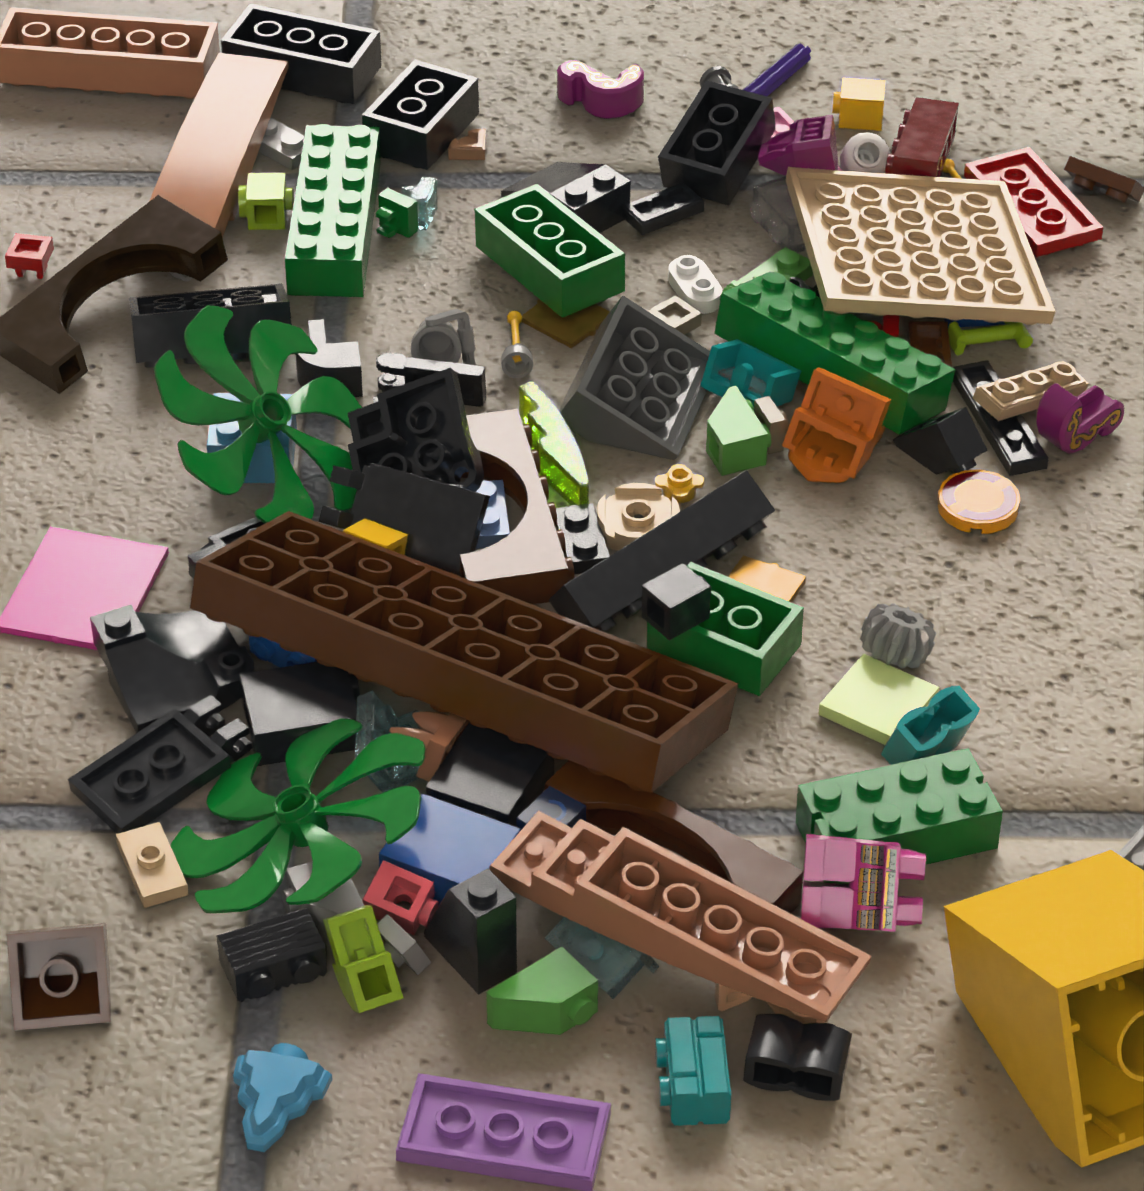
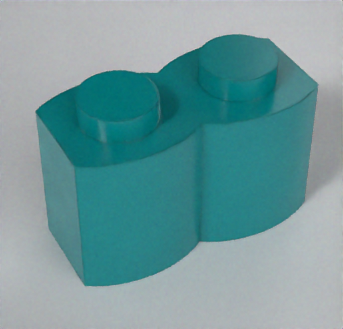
M960 686L942 689L934 695L927 707L913 709L900 719L884 746L881 755L892 765L950 752L960 744L978 715L980 708Z

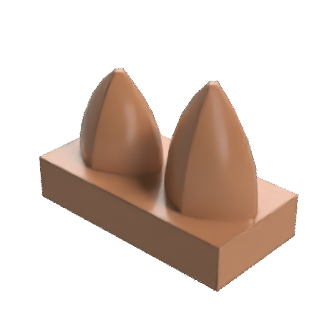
M431 711L414 712L412 717L420 729L390 727L389 732L410 736L424 742L425 759L423 764L419 766L416 776L429 782L469 724L468 719L453 713L447 715Z

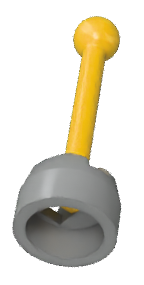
M513 310L507 315V321L511 325L512 345L505 348L501 357L502 370L507 376L522 378L532 371L533 357L527 346L520 344L519 324L522 322V315L519 311Z

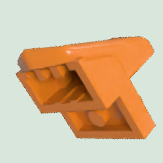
M820 367L815 369L801 407L795 409L782 444L783 447L789 449V460L804 478L810 482L842 483L850 477L856 478L858 472L869 460L873 448L883 436L886 427L882 426L892 399Z

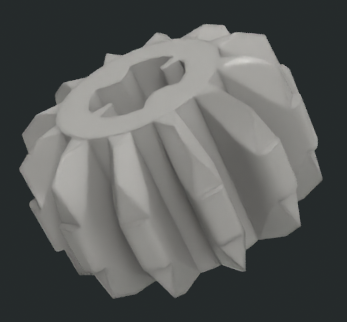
M895 603L890 606L877 604L876 608L870 610L868 617H865L861 628L860 640L863 642L862 648L872 653L874 659H881L887 665L894 664L901 669L906 666L918 668L921 663H925L927 656L931 654L935 644L933 640L936 632L933 630L934 624L930 620L924 619L922 613H915L909 607L902 608Z

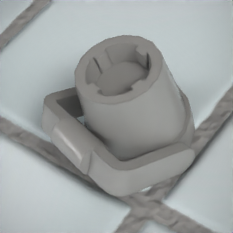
M459 309L426 317L411 340L412 358L458 363L462 352L463 363L460 364L475 365L473 327L470 326L469 315ZM457 319V332L449 321Z

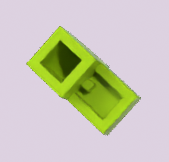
M365 905L323 919L336 962L332 966L345 999L355 1012L362 1013L404 998L391 953L385 951L371 905Z

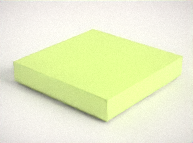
M863 654L819 704V715L886 745L900 719L913 709L927 707L934 695L939 692V687Z

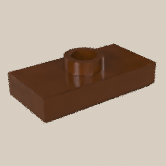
M908 322L907 333L910 346L926 354L935 355L941 359V362L952 367L947 322Z

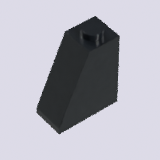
M489 868L450 888L424 930V937L478 995L517 974L516 896Z

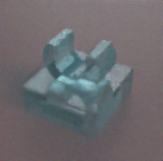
M422 176L417 187L403 186L402 194L417 200L418 229L426 230L437 211V179Z

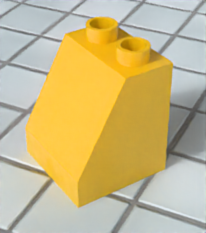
M1109 850L944 906L956 992L1055 1147L1082 1168L1144 1145V870L1114 851Z

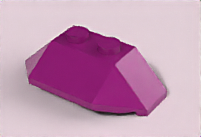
M833 115L794 121L790 124L789 130L779 132L761 145L758 156L759 165L784 176L787 175L788 167L838 170Z

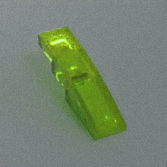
M533 381L519 386V414L521 419L530 425L532 449H537L540 459L541 471L539 475H545L547 483L570 505L588 504L589 481L582 454L571 429L552 401Z

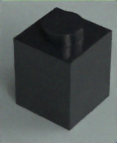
M682 563L642 585L641 617L670 641L710 618L711 586L705 578L697 575Z

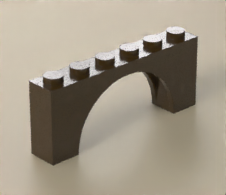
M157 195L0 317V356L60 394L88 372L80 343L68 334L71 320L83 302L107 284L139 273L172 272L189 276L201 282L228 260L221 232Z

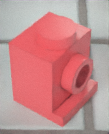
M384 860L362 899L364 906H372L376 919L381 920L388 914L407 933L415 935L420 924L427 927L439 904L438 901L433 899L435 896L434 882ZM406 901L411 904V907L407 910L397 904Z

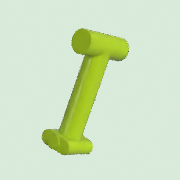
M954 321L949 324L948 328L950 346L957 356L964 353L966 345L1015 339L1019 347L1025 349L1031 346L1033 338L1021 322L1004 321L1005 325L962 330L959 324Z

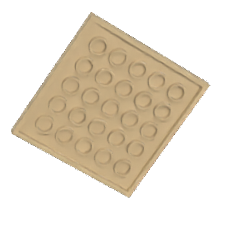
M788 167L785 180L824 311H832L838 314L848 312L869 313L875 316L903 315L912 318L937 317L954 321L971 319L984 320L990 323L1005 321L1021 322L1026 325H1034L1036 323L1052 324L1056 311L1005 181Z

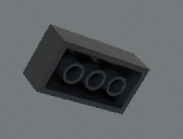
M255 4L247 6L221 39V50L225 54L288 61L289 67L281 89L300 92L307 96L328 98L340 103L355 104L381 68L380 30Z

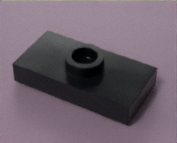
M684 182L622 206V217L641 235L704 212V200Z

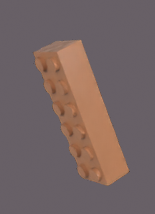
M9 8L0 28V83H8L14 86L34 85L45 86L51 89L61 87L83 91L101 90L114 91L119 94L140 93L152 96L167 95L195 99L218 53H220L218 23Z

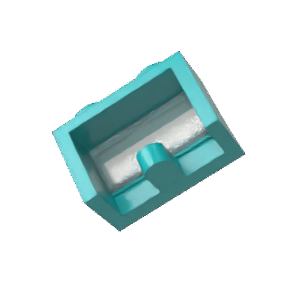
M737 339L711 347L700 387L723 397L729 387L737 386L745 400L749 399L752 402L753 407L754 399L770 396L778 407L792 401L801 370Z

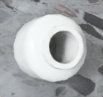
M870 132L858 133L851 137L843 147L839 158L840 167L843 171L883 173L888 153H890L889 147L885 140L877 134Z

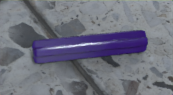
M801 43L796 44L743 90L767 97L811 60L809 54L811 49L809 46L804 47Z

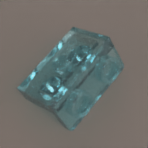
M373 691L358 696L356 721L360 722L363 728L356 733L355 758L371 741L382 735L389 734L390 727L420 729L412 717L414 712L419 711L414 710L396 717L392 707L388 704L384 705ZM392 766L367 776L384 793L418 780L419 777L416 774L419 766Z
M563 917L545 937L555 949L561 946L566 949L598 980V987L612 999L622 991L643 966L651 973H654L659 968V965L651 956L597 933L566 917Z

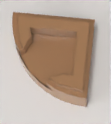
M473 129L468 131V136L459 140L457 138L452 140L448 148L449 160H485L486 129Z

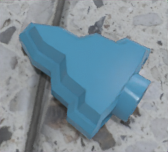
M279 1043L274 1045L270 1052L248 1050L245 1055L237 1058L233 1081L240 1086L238 1103L246 1110L242 1120V1127L247 1149L265 1152L284 1135L289 1120L305 1115L312 1101L324 1098L332 1082V1074L324 1070L319 1063L309 1060L307 1054L295 1045Z

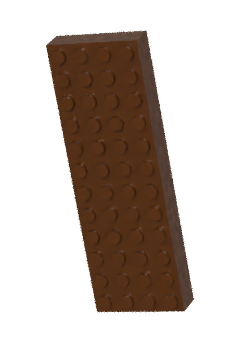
M290 511L196 561L190 608L206 614L208 619L215 622H226L241 628L249 636L263 637L276 642L282 649L300 652L313 657L324 666L338 667L353 673L361 681L375 682L388 687L396 695L413 697L428 703L436 711L450 712L468 719L470 724L480 728H490L505 734L513 742L530 744L545 750L553 758L567 759L585 766L593 774L607 775L625 782L629 788L636 791L652 793L729 729L738 687L736 682Z

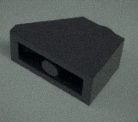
M966 407L922 422L893 439L896 447L936 475L950 470L954 474L969 470L977 465L974 458L987 451Z

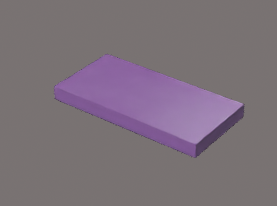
M418 1073L396 1148V1161L581 1191H593L611 1115V1103Z

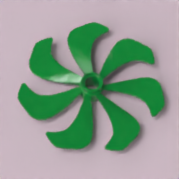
M207 305L187 325L184 333L186 347L200 368L241 402L211 395L191 385L183 378L171 350L165 352L154 366L156 383L164 407L176 420L196 426L238 421L242 435L229 446L212 453L202 452L185 441L180 440L177 445L182 463L191 475L215 492L222 495H233L240 490L244 483L256 443H263L269 440L275 473L274 495L268 505L254 512L255 516L265 524L288 511L312 519L314 515L313 502L293 469L276 434L282 431L315 461L328 480H330L333 465L353 470L349 452L316 439L286 424L290 420L291 415L314 413L334 417L350 428L348 412L362 408V406L342 382L327 376L310 381L287 400L278 394L277 386L280 369L286 358L291 354L305 353L314 355L318 352V349L301 328L274 320H261L250 331L249 356L256 385L255 389L232 359L224 341L223 334L229 320L233 317V312L223 307ZM330 482L334 496V508L344 511L352 509L357 489Z
M340 718L295 739L289 746L285 758L287 773L292 787L285 789L277 797L265 794L253 785L252 778L262 758L260 753H254L231 764V768L223 772L207 796L206 802L209 810L214 815L229 820L262 821L235 834L212 840L200 838L192 831L190 826L183 827L170 845L180 869L187 878H204L227 870L268 843V845L248 871L232 884L217 889L195 892L196 901L205 913L215 914L242 912L258 907L266 902L282 883L293 845L296 847L309 846L313 864L310 879L295 893L286 898L287 904H310L318 902L332 893L358 872L362 865V857L355 848L327 832L329 825L326 815L361 817L380 822L386 828L385 840L387 844H392L417 824L421 794L413 786H402L364 799L322 807L321 803L326 797L382 769L399 765L421 766L425 759L424 742L399 733H389L376 738L317 796L310 791V786L318 767L336 745L363 728L360 722Z

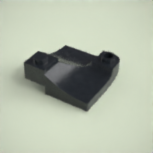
M451 367L377 394L378 402L348 412L353 443L348 444L353 470L362 472L364 465L370 466V463H375L475 492L480 488L484 478L480 452L475 447L470 435L458 374ZM465 472H469L468 478L461 482V476Z
M128 605L90 617L93 643L108 669L109 682L136 733L174 708L184 714L189 707L209 695H212L222 704V709L227 708L242 698L240 674L254 672V662L245 646H238L225 622L212 621L206 617V614L196 610L153 614L136 612L132 605Z

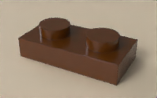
M1072 156L1069 157L1064 168L1074 178L1073 184L1089 191H1093L1094 186L1107 190L1105 193L1107 197L1121 203H1126L1127 198L1140 202L1144 193V187L1136 180Z

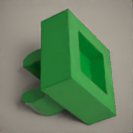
M389 188L382 191L378 195L379 209L376 212V217L379 218L380 226L376 229L377 233L388 238L393 237L396 233L410 238L418 231L417 200Z

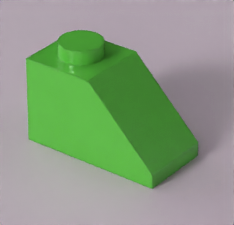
M561 946L486 992L487 1024L492 1029L561 1035L575 1025L586 1023L598 1012V980Z

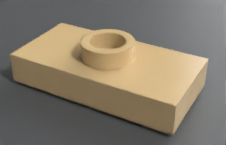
M160 822L116 834L117 846L144 908L189 895L187 882Z

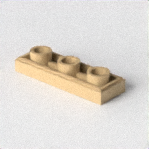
M1062 361L976 387L973 399L995 419L1001 421L1038 409L1039 402L1045 391L1054 383L1059 384L1076 397L1087 389L1089 383L1076 373L1075 368L1071 364Z

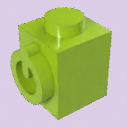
M248 173L247 185H239L238 191L240 218H247L248 230L286 229L287 210H293L294 193L293 188H286L285 173Z

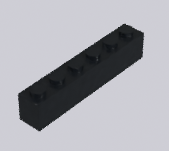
M745 470L569 581L548 601L559 615L600 631L608 632L617 625L613 619L623 613L626 619L642 610L643 584L682 563L687 566L692 562L706 568L708 566L705 561L707 558L714 555L717 560H720L738 546L735 540L741 536L746 541H749L765 530L767 526L763 521L775 509L749 472Z

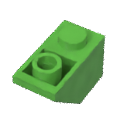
M737 386L727 389L707 420L706 452L721 476L766 465L767 448L771 446L769 428L766 424H761L755 415L752 402L749 399L745 400Z

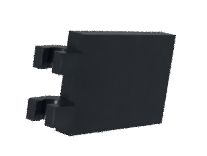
M370 463V466L364 465L362 472L333 465L329 481L357 489L351 512L322 506L318 522L346 529L366 518L408 534L405 556L460 575V554L476 550L490 499L489 495L375 463Z
M209 695L189 707L184 714L180 713L176 708L172 709L68 779L70 790L117 834L143 827L231 768L233 761H237L253 748L252 742L245 737L250 734L249 727L238 718L226 725L225 719L219 714L223 710L222 704L212 695Z

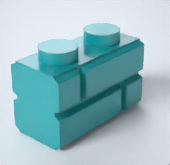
M699 1016L695 1020H692L690 1017L668 1018L664 1021V1038H655L656 1067H666V1076H659L660 1106H669L671 1123L674 1126L697 1125L698 1122H703V1124H726L730 1120L731 1088L723 1019L720 1016Z

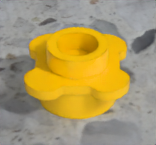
M675 464L671 466V469L665 475H658L655 478V485L663 489L665 497L671 500L673 496L678 503H685L695 497L696 488L704 486V477L693 474L685 465Z

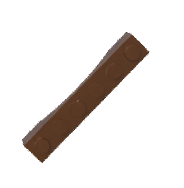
M570 760L545 783V790L551 786L586 805V822L611 835H616L622 827H625L660 846L680 854L690 862L790 914L801 903L803 870L795 867L789 861L782 860L757 847L751 841L744 840L728 832L713 821L706 820L690 812L672 800H668L654 792L633 790L625 782L607 775L593 774L585 766Z

